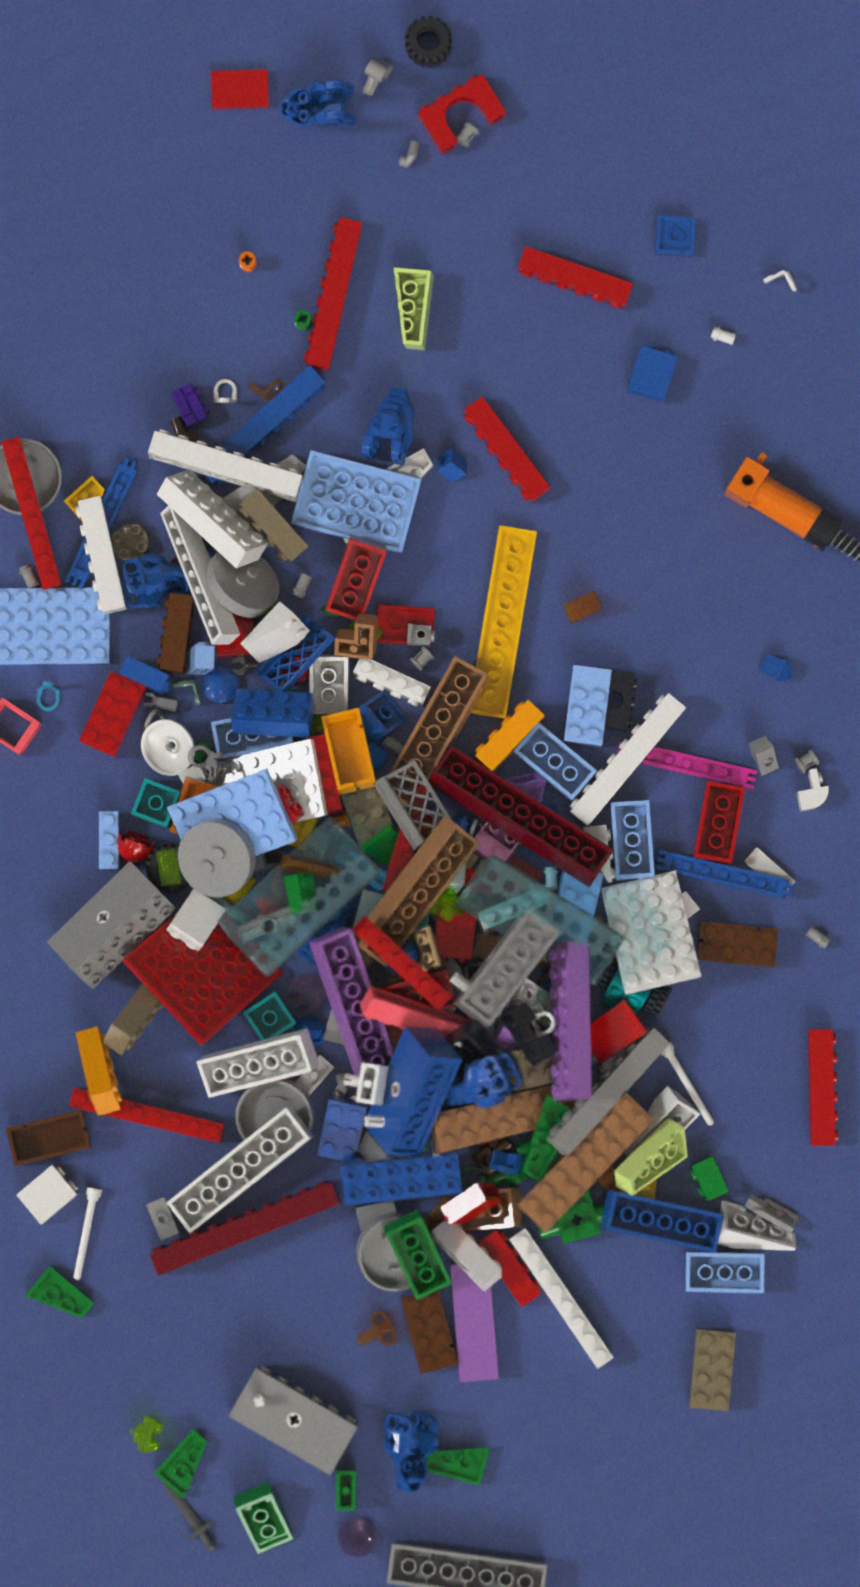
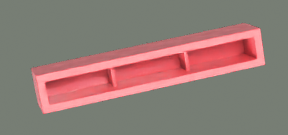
M370 986L360 1003L362 1014L368 1019H375L386 1025L397 1026L404 1030L405 1026L438 1029L443 1037H446L462 1024L472 1021V1019L442 1009L438 1011L433 1006Z

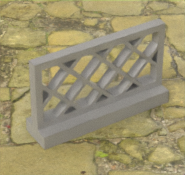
M415 760L393 773L378 779L374 784L413 850L420 848L428 838L424 839L421 835V826L431 828L432 833L436 827L437 817L443 818L445 816L452 821ZM413 767L417 773L416 779L405 777L406 770ZM393 777L401 779L400 787H392L388 780ZM404 780L414 783L413 792L402 790ZM417 784L425 786L427 789L426 796L415 793ZM401 793L411 796L409 805L401 802ZM414 797L425 799L423 808L412 806ZM427 800L435 802L437 805L436 812L425 809ZM411 809L422 812L420 821L412 820L410 817ZM424 813L435 816L433 825L422 822Z

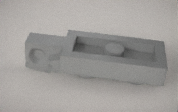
M752 1194L745 1204V1207L789 1233H792L800 1217L768 1198L761 1199Z

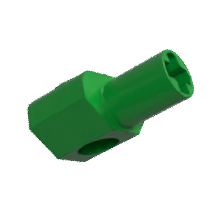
M521 1164L519 1175L512 1176L497 1171L491 1177H486L485 1182L494 1183L497 1187L507 1181L513 1187L528 1179V1175L521 1171L523 1167Z

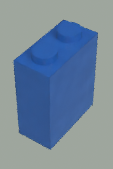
M649 344L641 345L627 392L664 403L678 356H675V353L669 350H664L663 352L656 350L655 346Z
M129 656L126 657L119 672L121 676L139 683L148 690L164 696L165 692L169 693L172 687L169 674Z

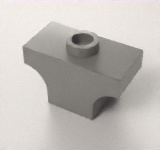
M766 736L748 743L751 755L761 776L779 769L774 747Z
M165 1197L146 1204L160 1240L179 1233L177 1223Z

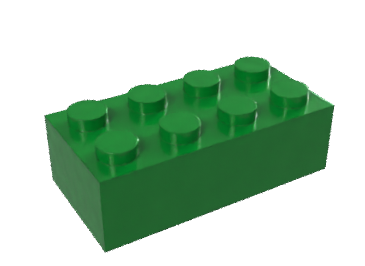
M418 1210L382 1226L416 1300L452 1284Z

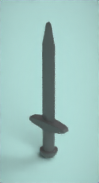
M162 1481L165 1490L194 1530V1533L189 1536L188 1540L199 1535L207 1547L206 1550L213 1552L216 1549V1543H213L205 1532L212 1522L202 1526L186 1501Z

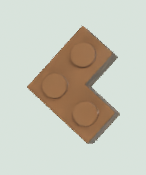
M359 614L355 622V630L339 629L335 637L334 656L372 660L377 647L378 616Z

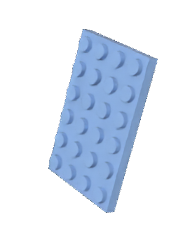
M311 450L291 525L348 540L350 535L385 546L387 550L402 554L421 479Z
M93 587L83 589L48 588L45 590L43 588H0V665L110 664V614L104 615L102 610H98L96 599H100L98 592H95Z
M268 768L167 807L181 840L192 827L204 820L213 818L225 819L238 825L250 838L255 850V856L298 840Z

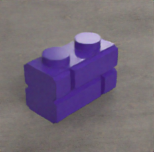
M189 383L171 392V396L188 429L209 419L207 414L210 411L206 403L201 404L199 400L201 393L197 386L193 387Z

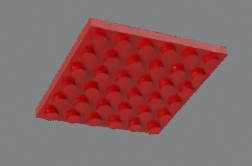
M225 912L199 951L189 948L184 941L172 937L170 932L166 930L176 916L175 914L122 960L201 1046L283 974L281 969L253 940L245 943L241 941L237 932V926L239 925Z

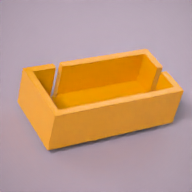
M529 700L525 703L521 701L515 708V714L512 717L508 715L502 721L501 726L503 727L499 731L495 729L488 736L489 741L486 745L482 743L475 750V760L495 772L528 733L544 720L545 715Z
M355 708L321 716L339 794L357 791L356 787H359L360 790L375 787L376 777L360 709Z
M98 1026L75 1032L89 1095L98 1116L121 1110L119 1102L122 1101V1097L117 1088L118 1080L113 1071L115 1067L112 1058H110V1047L103 1043L105 1038L104 1032L100 1033Z

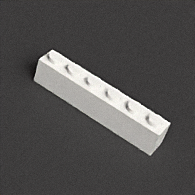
M97 496L78 501L79 506L76 507L78 518H82L83 525H80L82 537L86 536L87 540L84 548L86 555L90 554L91 558L88 566L90 573H94L95 580L92 583L94 591L98 592L100 598L96 599L98 610H102L104 615L127 610L102 498Z

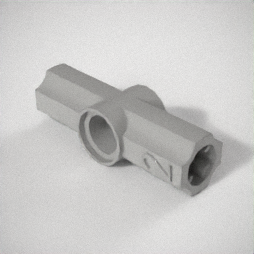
M289 905L269 914H260L256 919L237 926L238 936L245 943L264 934H273L277 929L296 922V915H291ZM269 920V925L264 928V923Z

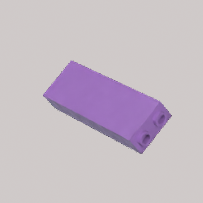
M454 1261V1264H450L460 1382L499 1379L491 1287L484 1292Z

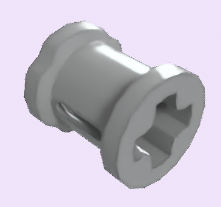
M466 122L465 128L459 135H456L458 143L468 148L470 141L475 135L479 134V131L473 125Z
M423 646L421 651L409 660L418 670L422 671L423 667L435 657Z
M809 750L808 754L803 757L794 759L802 774L813 765H819V761L812 750Z

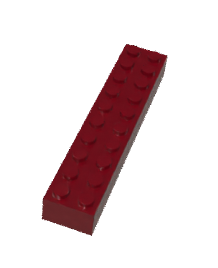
M452 745L428 780L429 784L589 888L614 851L603 842Z
M327 1180L316 1184L317 1188L310 1190L307 1187L297 1191L299 1195L295 1197L289 1194L279 1198L280 1202L274 1204L272 1201L262 1205V1210L257 1212L255 1208L244 1212V1217L238 1219L236 1215L226 1219V1224L220 1226L218 1222L208 1226V1231L204 1233L198 1230L189 1234L190 1238L186 1240L180 1237L171 1241V1246L166 1247L163 1244L153 1248V1253L149 1255L157 1275H162L339 1205L340 1201L333 1183H328Z

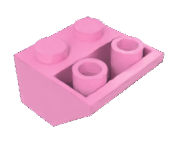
M486 822L474 838L480 844L473 853L497 871H501L511 859L520 843Z

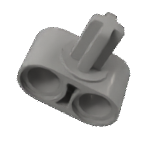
M377 56L372 58L364 72L369 78L363 88V92L366 95L372 96L378 83L387 79L393 65Z

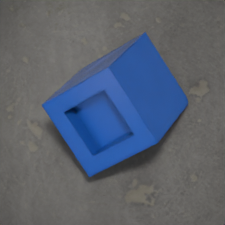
M452 448L438 456L437 471L451 482H455L467 475V460Z
M314 1015L299 1018L296 1031L308 1029L313 1046L323 1044L326 1027Z
M494 1150L489 1169L505 1174L519 1175L523 1156Z

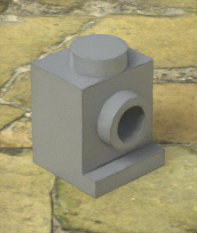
M408 624L407 645L430 647V642H434L435 631L431 630V626ZM418 632H424L425 636L423 638H419L417 636Z

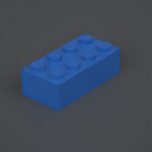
M237 689L231 716L233 733L310 738L315 710L313 693Z

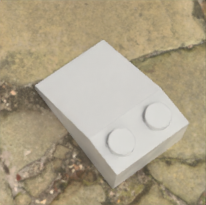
M279 602L240 644L257 662L261 663L296 646L305 638L310 630L291 610Z
M320 655L310 666L309 693H313L314 714H334L347 711L349 657Z

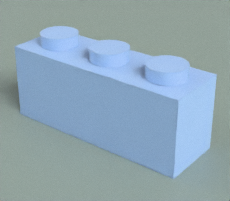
M198 642V644H195L186 651L185 674L205 675L214 669V646H209L208 642Z
M99 811V869L101 871L120 870V855L117 849V839L120 831V813L118 811Z

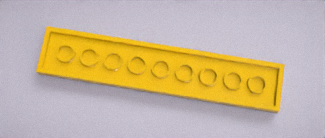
M499 525L476 668L487 673L491 678L471 714L500 719L506 718L537 531Z

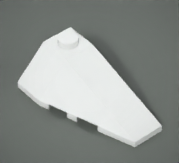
M667 1086L653 1101L647 1112L654 1119L653 1122L631 1143L624 1152L625 1155L629 1157L667 1118L687 1129L700 1115V1112L682 1095Z
M722 1201L719 1214L724 1216L718 1245L733 1249L795 1251V1233H789L773 1223L770 1224L762 1220L763 1217L747 1212V1208L742 1205Z

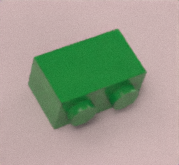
M312 871L284 876L291 915L320 909Z
M713 1156L691 1165L692 1170L689 1172L693 1181H698L700 1187L697 1190L701 1199L705 1198L706 1201H710L729 1192Z
M356 1469L336 1470V1510H356Z

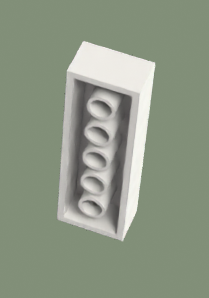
M186 470L165 478L157 495L235 568L259 560L268 542L247 521L243 520L234 509L230 508L220 496H217L207 484L203 483L194 472Z
M308 1029L204 1055L196 1061L209 1098L312 1072L320 1065Z

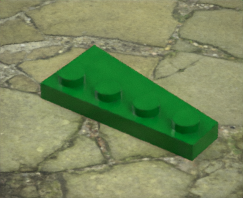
M549 1095L545 1097L521 1170L538 1182H540L558 1152L546 1139L550 1135L549 1131L563 1121L562 1117L565 1113L572 1111L560 1102L553 1101V1098Z

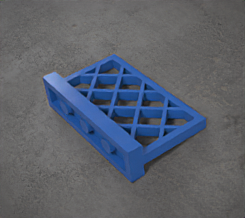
M305 613L300 618V621L310 630L305 638L296 646L259 663L254 669L266 683H269L278 691L288 692L335 639L333 635L315 623ZM327 636L322 643H319L320 638ZM314 640V645L307 647L308 641ZM313 651V654L306 658L307 652ZM301 654V659L295 661V656ZM300 665V668L293 672L294 667ZM288 669V674L282 675V670ZM287 680L286 684L281 688V681Z

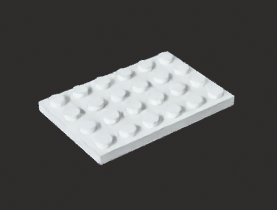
M314 739L224 760V762L229 763V769L227 772H220L216 784L224 785L268 768L275 786L280 784L287 786L294 800L301 805L305 816L297 822L328 815Z
M676 870L655 875L654 878L637 879L601 888L625 995L701 977Z

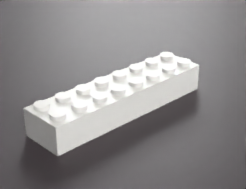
M166 430L154 431L148 450L150 459L249 489H258L260 492L292 502L297 500L302 484V475L299 474L300 471L291 468L288 471L283 470L278 464L270 463V465L262 463L263 460L252 457L250 460L244 458L242 453H227L226 449L215 446V448L207 446V443L198 440L194 443L189 441L188 437L182 435L174 437Z
M288 1106L170 1199L167 1204L187 1231L192 1233L314 1136L292 1107Z

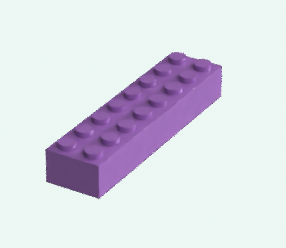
M341 927L309 941L354 1075L360 1076L362 1063L388 1066L394 1051L384 1023L375 1019H368L362 1014L360 1003L371 984L353 931L351 930L352 928Z
M567 941L551 945L549 950V958L551 960L549 971L551 979L549 992L551 998L550 1014L553 1015L556 1023L550 1035L558 1049L552 1055L551 1075L553 1076L551 1093L553 1101L592 1099L589 942Z

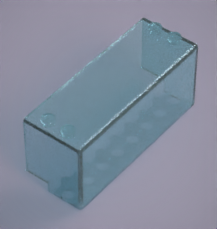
M328 817L231 907L217 923L258 969L268 977L376 878L381 870L332 817ZM312 871L317 895L310 901H302L303 908L295 915L289 914L287 916L289 921L281 928L275 927L273 934H264L243 943L238 936L237 926L256 919L260 914H269L289 905L284 876ZM317 901L319 903V910L315 909V903ZM269 920L264 923V928L269 925Z
M497 856L481 860L455 903V906L502 935L506 933L523 910L525 915L535 914L541 918L540 923L542 925L549 923L558 929V936L551 945L569 941L573 942L575 946L583 944L589 948V986L596 985L605 968L609 966L624 941V936ZM549 947L541 959L551 965Z

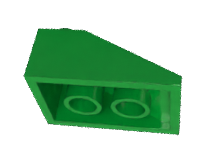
M270 1482L233 1496L235 1509L257 1554L293 1540L292 1533Z

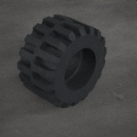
M423 16L420 21L416 19L413 25H409L408 31L405 34V49L410 60L413 59L416 65L419 63L423 68H425V65H429V68H433L435 64L440 66V62L444 63L447 60V56L451 54L452 35L450 28H447L445 22L442 23L438 17L435 20L433 16H429V19H425V16ZM424 34H433L439 38L440 44L433 50H424L418 45L417 41Z
M167 843L159 845L158 848L153 849L152 854H149L146 861L148 879L155 887L165 892H177L184 889L186 885H189L182 872L174 879H166L159 871L160 862L164 858L172 856L178 859V844Z

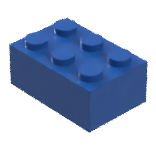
M330 1095L317 1152L318 1156L355 1164L364 1125V1117L368 1107L367 1103Z

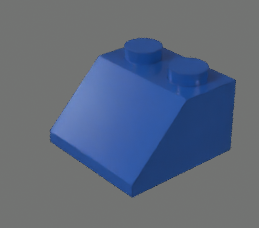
M385 690L359 707L366 736L375 745L408 720Z

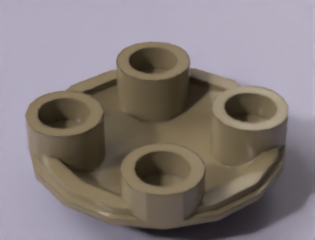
M138 524L123 525L112 534L113 551L119 558L125 561L143 557L149 547L148 534Z

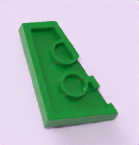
M52 1266L48 1267L25 1295L79 1318H83L95 1304Z
M195 1429L189 1432L154 1473L182 1499L185 1497L208 1442Z
M490 1447L438 1450L427 1456V1472L480 1486Z

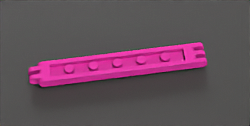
M653 747L640 763L754 790V785L747 783L748 781L756 782V778L749 777V774L757 775L758 773L757 770L658 747Z

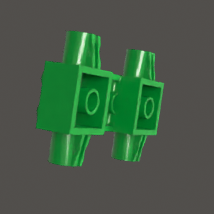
M531 1142L516 1146L517 1153L523 1156L522 1164H524ZM559 1151L544 1175L563 1157ZM587 1189L547 1232H543L539 1228L541 1239L561 1235L562 1243L565 1244L601 1234L598 1224L602 1220L605 1202L593 1205L589 1189ZM575 1214L582 1218L579 1221V1225L571 1222Z

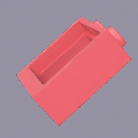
M1 698L0 714L6 706L31 723L16 746L0 737L1 744L22 756L42 724L4 698Z

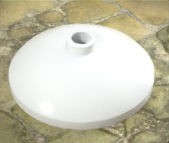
M161 719L153 722L146 728L141 739V750L145 761L154 771L162 775L174 776L191 765L188 761V753L195 745L191 734L182 724L170 719Z

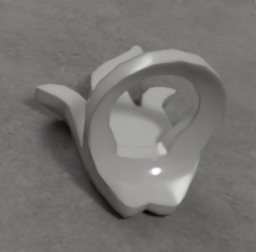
M200 744L192 747L188 753L189 763L194 767L209 770V777L214 776L217 778L219 776L221 765L218 759L222 758V752L219 751L216 754ZM202 749L207 753V758L203 763H195L193 755L197 750Z

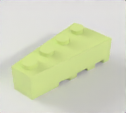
M394 268L403 344L406 349L425 350L434 275L428 270Z
M667 1118L614 1171L616 1186L633 1196L686 1159L688 1154L684 1126Z

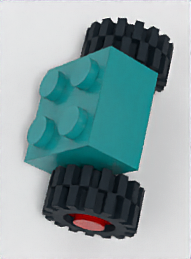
M606 952L589 982L603 990L609 979H611L601 1002L608 1007L614 1008L626 999L637 1015L646 999H648L642 1011L657 1018L672 988L665 985L654 988L652 993L650 992L651 989L625 995L620 969L618 968L616 973H613L618 964L617 958Z

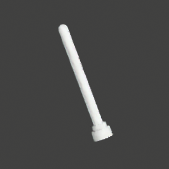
M670 1041V1044L661 1055L668 1058L705 1122L711 1126L714 1120L674 1055L675 1047Z
M87 1187L86 1190L87 1199L89 1200L73 1277L75 1280H79L82 1275L95 1204L101 1198L102 1189Z

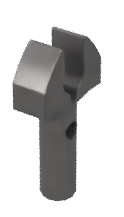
M238 656L232 661V664L241 663L244 667L232 669V671L238 676H245V672L247 670H254L259 662H247L244 656Z

